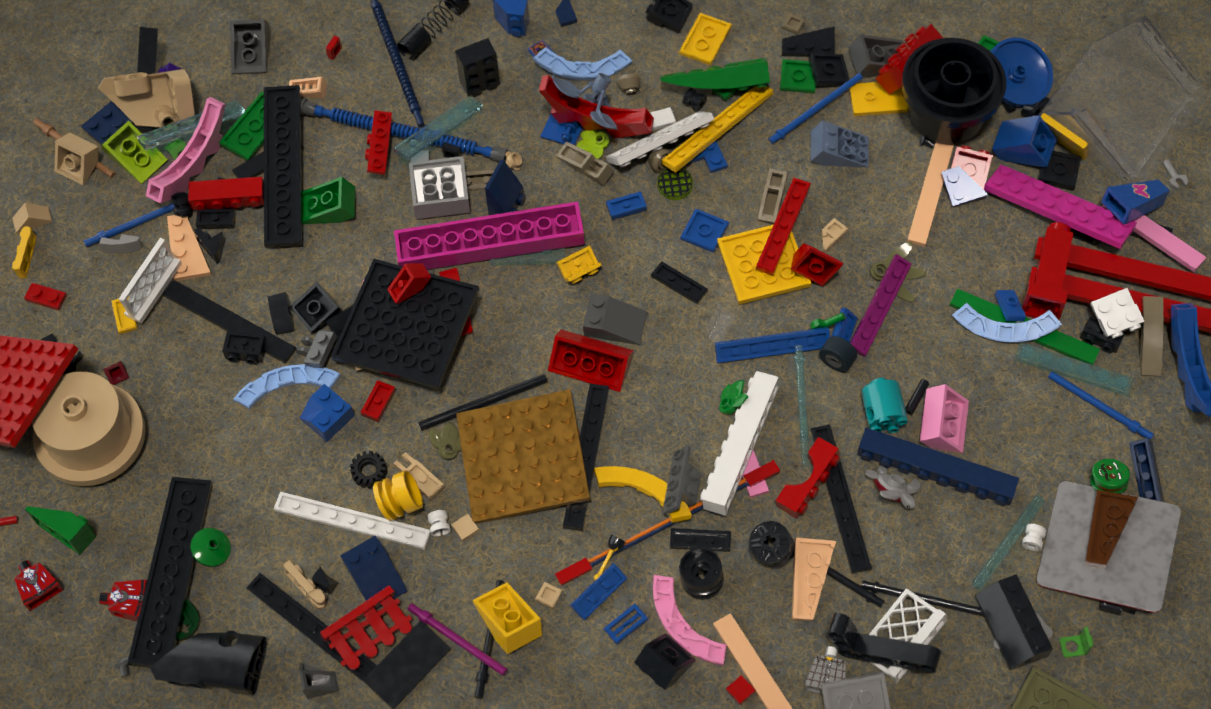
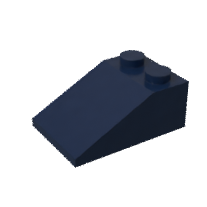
M500 159L485 187L489 215L518 211L519 204L522 205L526 197L523 185L507 163Z
M376 535L340 555L344 566L365 601L389 585L394 591L393 600L408 592Z

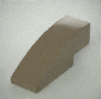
M566 142L556 155L557 158L603 186L614 172L607 163L569 142Z
M769 168L757 220L775 223L788 172Z

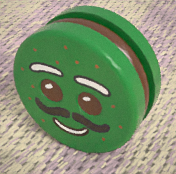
M1102 459L1094 464L1090 483L1095 491L1102 490L1122 494L1128 487L1130 471L1121 461Z

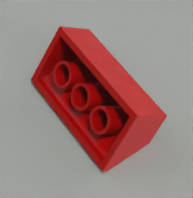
M561 329L555 335L547 371L591 384L609 386V389L621 392L630 368L634 350Z

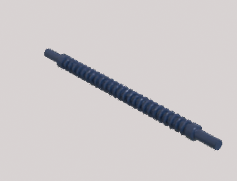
M371 0L373 14L381 30L380 32L385 41L392 64H394L393 67L401 83L410 112L414 114L418 127H424L425 123L420 113L421 107L418 104L419 102L417 101L407 70L402 62L391 28L386 20L382 4L378 0Z

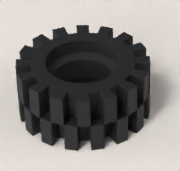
M363 451L362 456L357 454V459H352L353 464H350V472L358 486L361 485L362 488L367 486L368 489H371L374 483L383 481V478H386L387 468L383 457L379 456V453L375 452L373 454V451H369V454H366V451ZM367 464H373L376 467L375 473L370 476H365L361 473L362 468Z

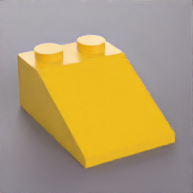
M508 582L473 600V604L496 642L507 654L542 636L541 618Z

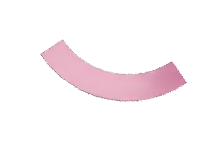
M654 575L653 597L655 607L668 634L677 644L693 656L712 664L724 666L726 644L707 639L691 629L677 608L673 588L674 578Z

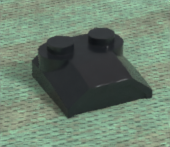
M318 282L314 283L289 307L306 325L311 334L326 323L325 320L341 311L338 303Z

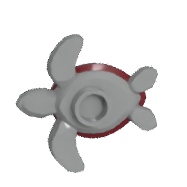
M879 466L877 472L872 470L865 472L867 476L873 479L881 496L893 502H900L908 509L915 508L916 502L909 494L919 491L920 482L917 479H913L911 483L906 485L903 477L896 474L888 475L886 468L883 466Z

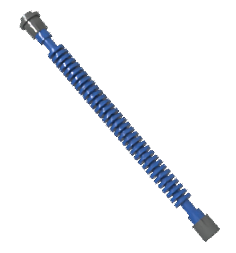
M306 98L301 101V116L330 117L332 122L335 121L336 123L372 131V116L335 107L332 110H328L324 106L308 101ZM391 121L390 135L394 137L418 141L427 145L431 144V146L440 148L446 142L461 147V152L474 156L475 153H479L497 162L500 159L504 161L507 159L505 153L508 152V149L481 147L477 146L476 141H468V139L455 138V136L450 135L446 136V134Z

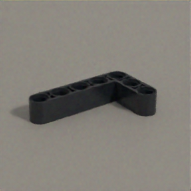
M842 613L833 614L827 632L838 653L850 659L935 673L942 653L940 649L930 645L859 633L852 619Z

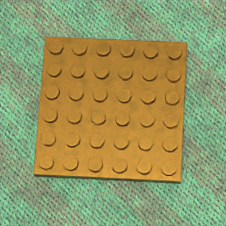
M571 389L456 413L471 516L475 524L591 500Z

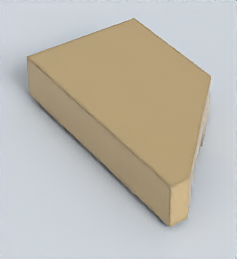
M835 218L822 229L823 251L825 253L848 232V228Z

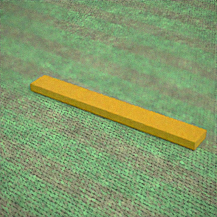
M755 85L717 115L714 120L710 121L708 126L701 128L663 158L662 164L676 173L772 96L773 89L768 86L756 88Z

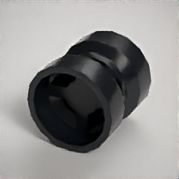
M689 88L683 97L682 103L686 106L691 105L693 110L698 112L705 105L707 96L697 94L695 89Z
M178 192L171 196L175 216L183 217L192 213V208L188 201V193Z

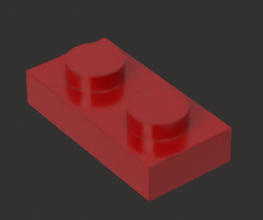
M31 283L24 299L25 301L59 311L67 294L63 291Z
M377 380L360 412L361 416L379 422L396 391L395 387Z

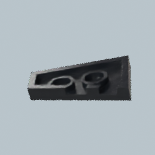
M835 26L783 38L782 56L809 57L810 54H835Z

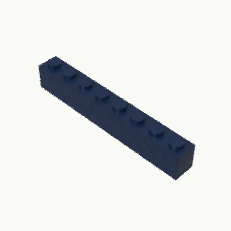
M865 428L857 455L865 461L873 460L879 462L883 467H894L904 474H915L922 480L931 479L937 481V484L946 487L949 485L955 487L959 492H970L980 499L988 498L994 500L996 504L1001 506H1010L1019 481V477L869 428Z

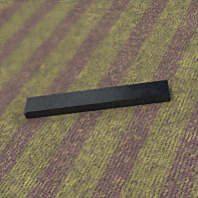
M139 28L137 73H156L157 28ZM134 124L140 132H152L151 126H137Z

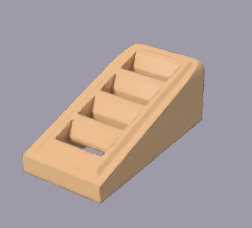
M323 77L296 79L289 82V86L300 85V97L325 98L327 83Z

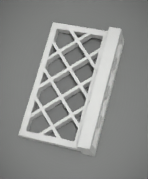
M162 238L158 240L119 297L121 304L126 310L124 312L125 316L141 324L182 265V262L174 257L168 244Z
M906 588L869 635L877 636L880 630L889 629L890 639L907 642L911 640L910 642L928 645L947 622L946 613L940 609H935ZM909 596L915 601V607L903 608L902 602ZM920 610H929L933 613L929 619L920 620L919 618ZM916 611L917 621L905 622L904 613ZM901 613L903 622L891 624L890 617L893 614ZM918 625L919 631L917 634L907 636L906 626ZM891 628H904L905 636L892 638ZM869 662L889 676L896 684L909 670L890 666L887 669L881 664Z

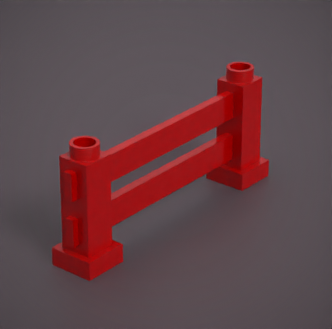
M1054 222L1047 227L1044 238L1038 237L1033 258L1037 259L1038 263L1037 267L1032 266L1022 308L1027 317L1037 318L1050 310L1060 320L1067 298L1090 304L1095 300L1125 289L1065 274L1066 267L1211 301V277L1072 245L1073 232H1071L1070 227L1065 223ZM1128 289L1141 315L1143 296L1159 297ZM1163 298V321L1171 323V305L1184 304V302ZM1194 305L1197 307L1198 330L1211 333V309Z

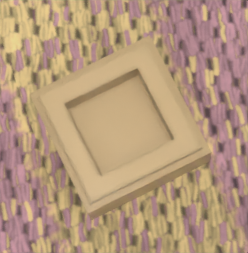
M469 514L451 524L462 542L479 532V528L472 521Z
M544 582L535 601L554 609L563 590Z

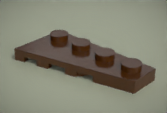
M1097 490L1085 565L1106 569L1138 497Z

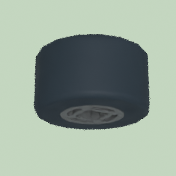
M832 336L825 342L819 351V355L822 361L831 369L838 372H846L857 358V351L847 340Z

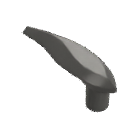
M129 656L121 659L114 666L119 668L121 678L129 676V664L127 663Z

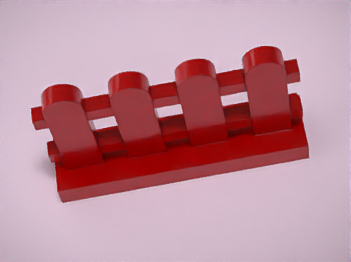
M390 585L320 632L325 643L330 640L331 644L328 645L330 649L333 650L335 648L342 657L343 661L340 663L343 667L347 665L350 670H357L360 667L359 656L365 654L368 658H374L377 655L375 645L382 641L385 646H392L395 641L394 632L399 630L402 634L407 635L412 630L410 624L412 618L410 615L405 617L398 607V604H400L398 598L393 600L394 591ZM382 605V609H380L379 611L375 610L376 608ZM385 613L389 615L395 624L389 629L381 619V616ZM363 617H365L366 620H364L363 622H361V623L359 624L358 621H359L360 619H362ZM369 624L378 636L372 641L363 629ZM348 629L347 633H345L344 635L341 634V632ZM352 636L360 647L355 653L346 642Z

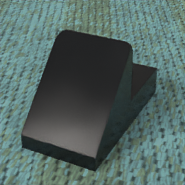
M198 227L193 231L197 241L214 262L218 264L225 244L223 233L220 232L211 238L207 231L203 232Z

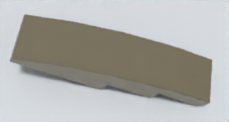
M1143 296L1142 317L1144 322L1141 324L1140 339L1141 376L1161 377L1163 297Z

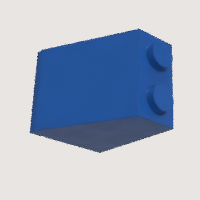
M1040 115L1002 121L992 150L1000 160L1006 162L1047 167L1057 137Z

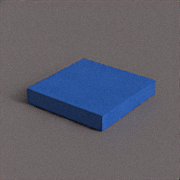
M695 209L680 236V240L714 253L718 246L717 239L723 237L729 221Z

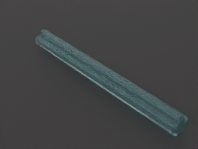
M1035 495L972 583L974 588L981 590L1026 529V526L1045 502L1044 498Z

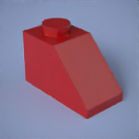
M406 263L387 290L395 303L399 304L422 291L431 279V276L423 263Z

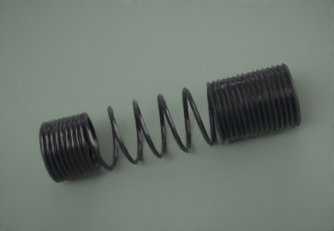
M440 0L439 6H434L433 11L428 12L427 17L422 18V23H417L397 43L400 53L405 56L408 54V51L411 52L412 56L408 59L413 60L431 42V37H436L434 31L429 26L423 24L424 19H428L430 25L434 27L430 22L432 20L440 28V31H437H442L440 25L429 18L430 13H434V16L440 22L436 14L439 15L446 23V25L442 24L443 26L448 25L445 18L434 11L436 7L440 8L444 16L446 15L441 8L446 10L452 17V19H448L453 20L452 14L446 8L440 6L442 1H444L449 10L455 7L457 11L454 14H459L469 5V0ZM424 26L429 28L434 36L430 35Z

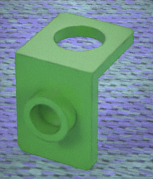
M179 138L173 139L163 148L171 154L175 161L178 153L186 147V143Z
M1084 627L1080 635L1059 639L1064 658L1087 655L1093 647V639L1089 634L1088 627ZM1074 641L1078 646L1077 651L1069 652L1066 649V643Z

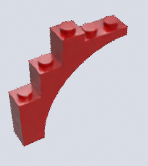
M549 75L542 76L539 92L552 106L551 114L559 124L578 121L586 131L605 128L613 138L651 133L654 117L647 108L621 109L601 105V113L607 114L617 126V130L606 128L596 123L590 116L591 111L596 112L598 104L580 97L573 98L567 96L555 86L553 79Z

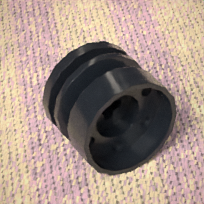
M775 521L762 522L751 532L749 547L757 562L762 566L770 569H779L791 561L794 555V541L787 528L781 523ZM772 539L773 547H770L768 545V540Z
M697 547L684 554L680 560L679 570L682 586L686 593L699 600L711 599L717 595L722 589L724 582L722 563L717 553L709 548Z

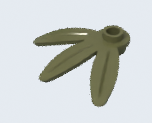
M907 242L892 251L884 262L874 263L870 268L872 277L881 281L893 256L898 254L905 258L912 249L913 243ZM910 268L904 280L921 278L926 273L921 269ZM901 285L896 296L904 301L914 302L912 294Z

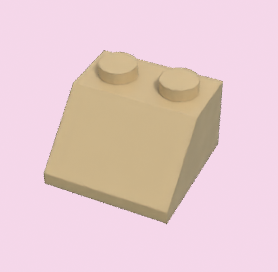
M72 133L64 135L55 140L54 171L84 185L98 163L99 146Z

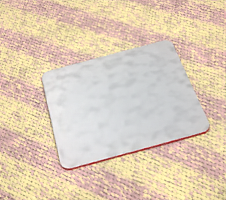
M1068 481L1061 482L1055 498L1037 575V583L1044 588L1152 613L1159 612L1163 604L1181 514L1180 508L1174 504L1138 497L1106 569L1085 565L1097 491L1091 486Z

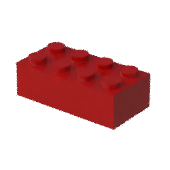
M932 24L927 27H920L915 34H909L904 39L905 43L896 49L897 53L888 58L887 61L889 63L879 69V75L875 78L888 94L900 89L903 69L909 56L921 45L943 38L942 35Z

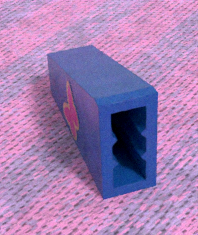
M1160 180L1107 187L1101 202L1123 224H1127L1163 206L1170 190Z

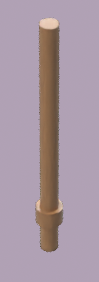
M38 118L34 119L33 124L39 127L48 137L51 136L56 140L63 137L50 124H45ZM100 161L95 166L111 179L116 175L114 171Z

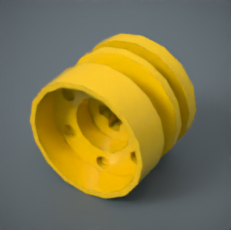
M408 470L393 475L392 480L385 478L383 481H378L373 485V493L382 515L388 521L404 516V511L409 514L423 507V499L418 484Z

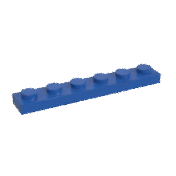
M824 327L715 342L716 361L721 363L821 349L830 337L829 328Z

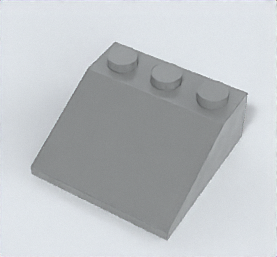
M463 156L409 163L415 219L470 213Z

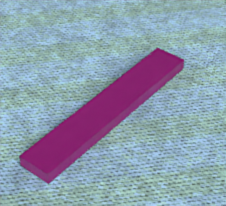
M898 254L893 256L850 341L857 354L863 357L866 356L912 263Z

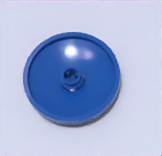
M1014 37L1002 40L990 50L1000 61L1005 71L1007 83L1003 102L1015 107H1024L1025 104L1035 105L1047 96L1053 84V69L1049 58L1038 45L1027 39Z

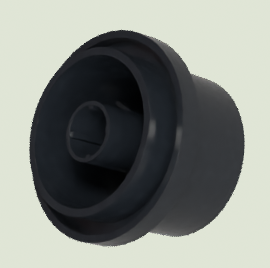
M940 38L921 45L909 56L903 69L901 87L903 96L908 104L909 120L916 131L934 142L956 144L974 137L982 129L985 121L997 112L1005 95L1007 81L1000 61L987 48L962 38Z

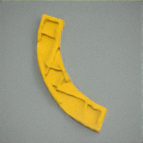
M604 466L594 468L598 487L631 486L650 497L653 496L660 502L662 507L664 506L667 483L660 478L628 467ZM681 500L679 509L668 514L672 523L689 520L692 516L687 504L683 500Z

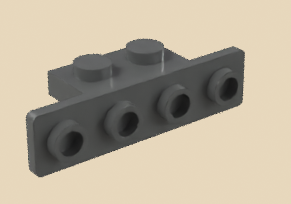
M689 446L677 449L673 454L662 511L665 515L679 509L681 500L689 506L696 504L701 472L688 462L691 450Z

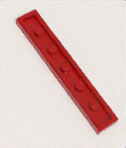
M793 178L756 265V270L774 276L811 183Z

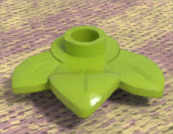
M584 131L581 133L583 140L579 141L576 146L599 159L603 156L604 149L608 147L610 139L605 132Z

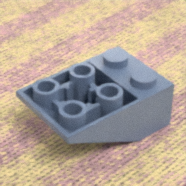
M821 121L811 131V162L823 166L869 167V137L826 121Z

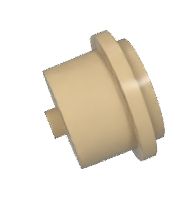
M71 372L62 375L32 421L34 428L33 446L40 463L54 478L76 486L101 484L123 473L139 455L146 432L143 414L133 397L118 386L110 384L105 378L90 372Z

